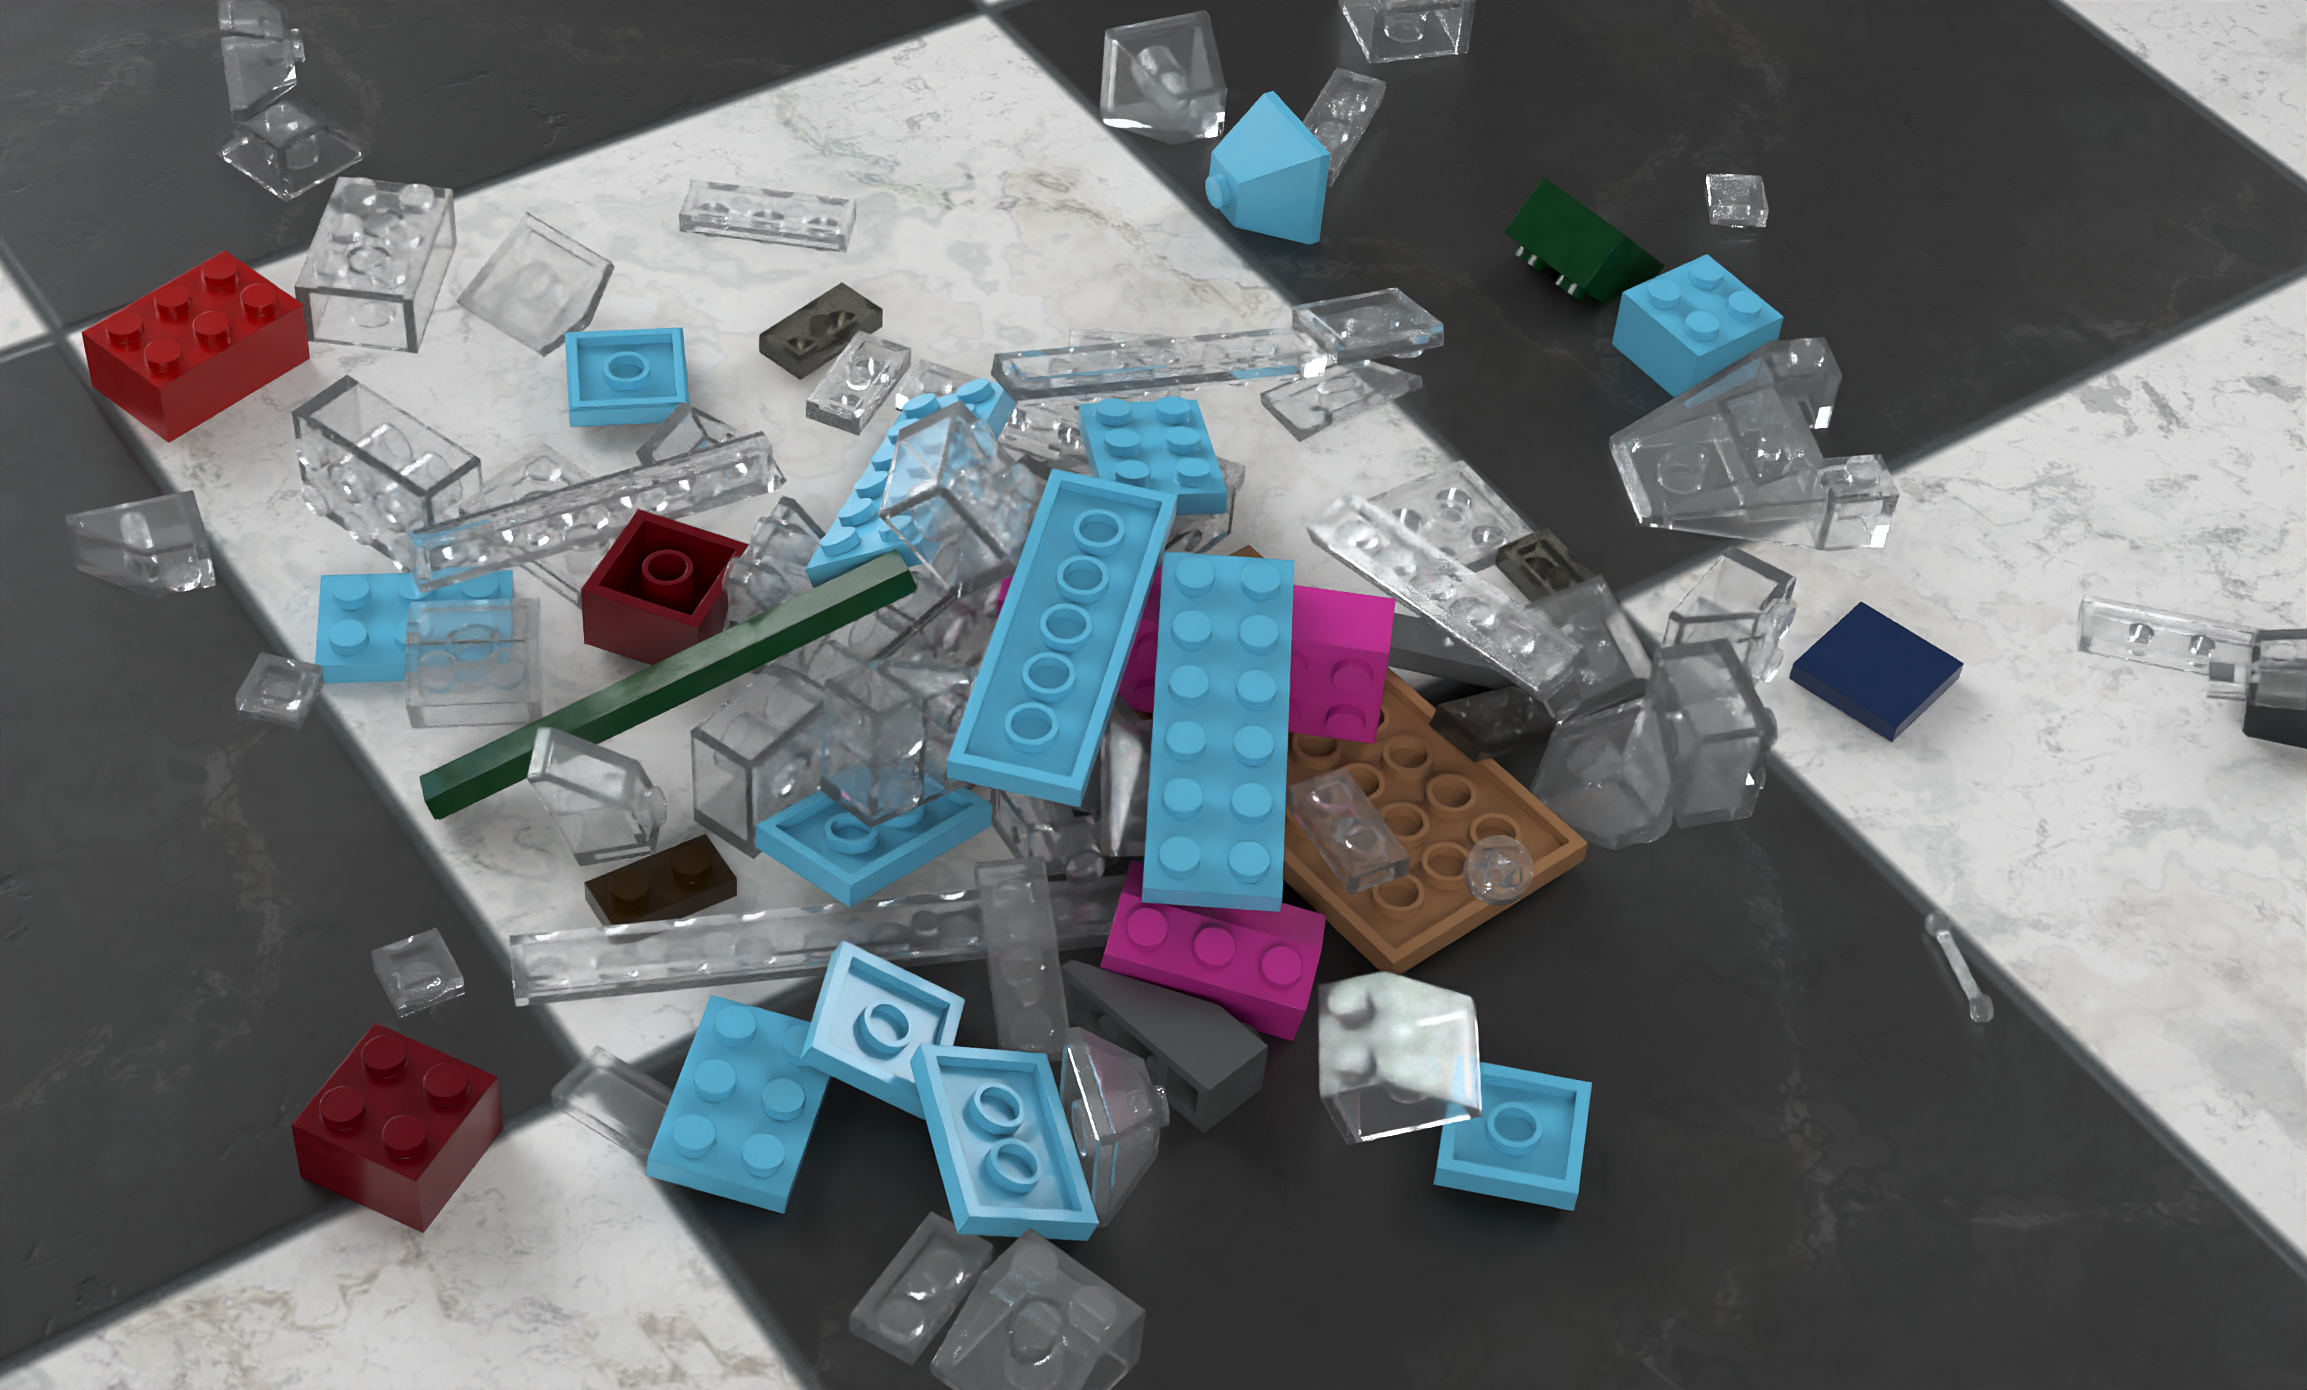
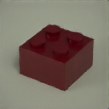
M638 509L581 588L584 643L652 666L736 626L754 600L753 545Z
M374 1023L291 1124L300 1177L424 1233L503 1130L498 1077L387 1027Z

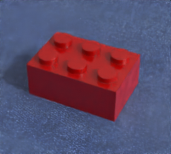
M226 250L81 332L92 387L168 443L310 359L303 304Z

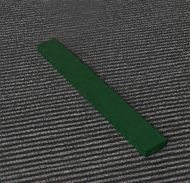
M895 549L419 776L424 801L434 820H441L915 593L918 587L898 551Z

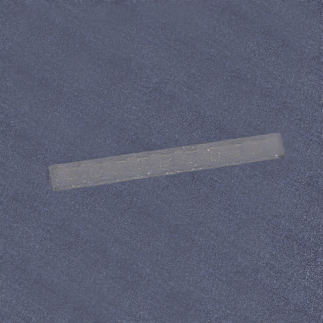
M1126 875L1099 877L1098 880L1088 885H1075L1070 880L864 900L852 907H848L843 903L510 935L509 943L515 1007L825 975L831 954L843 940L898 967L1103 947L1107 945ZM1088 878L1077 880L1084 883L1088 880Z

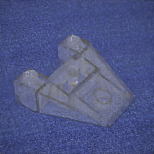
M1825 337L1769 341L1610 436L1609 448L1640 525L1822 551L1882 547L1885 545L1900 494L1881 454L1823 458L1810 428L1829 427L1842 379V373Z

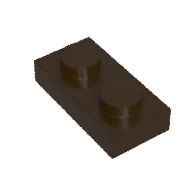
M706 834L584 882L585 900L615 945L737 896V878Z

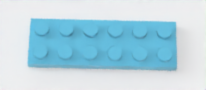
M987 378L977 379L961 386L956 393L936 398L934 393H926L910 399L902 406L901 413L893 426L887 431V436L877 452L871 457V462L860 480L855 483L854 490L844 506L837 512L835 521L827 534L820 540L819 547L805 568L813 588L895 549L907 567L931 561L1019 401V396L1011 378L990 383Z
M1052 468L947 759V778L1081 807L1176 515L1178 495Z
M1163 551L1142 903L1280 912L1283 891L1294 560Z

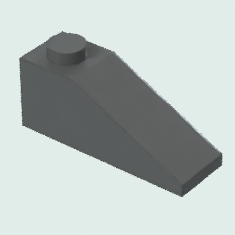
M1073 959L1062 966L1059 1011L1202 1133L1207 1132L1262 1089L1268 1045L1263 1042L1259 1033L1251 1025L1239 1022L1220 1005Z

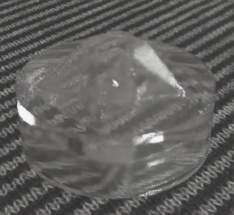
M1505 835L1488 836L1476 843L1468 854L1463 866L1464 881L1471 894L1481 902L1494 906L1507 905L1516 901L1529 886L1534 871L1533 861L1525 846L1516 839Z

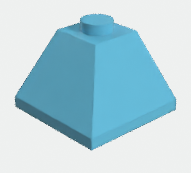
M1274 91L1264 93L1211 152L1210 172L1205 182L1208 200L1236 228L1305 244L1317 243L1320 240L1331 154Z

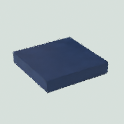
M1860 602L1793 663L1789 679L1893 742L1959 679L1964 663L1865 603Z

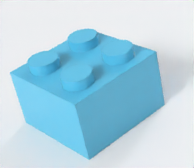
M1706 254L1622 292L1612 345L1685 408H1689L1771 369L1784 317Z

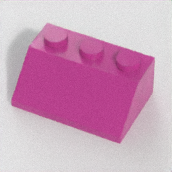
M1131 860L1100 968L1218 1004L1239 1022L1248 1023L1258 1032L1294 1041L1307 1009L1322 950L1326 915L1281 903L1280 912L1142 903L1144 863Z

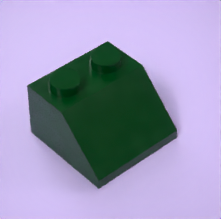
M1544 177L1504 231V233L1520 243L1514 254L1539 272H1542L1546 265L1549 264L1560 272L1554 283L1579 301H1582L1585 295L1589 293L1605 305L1621 296L1622 292L1658 275L1665 266L1625 234Z

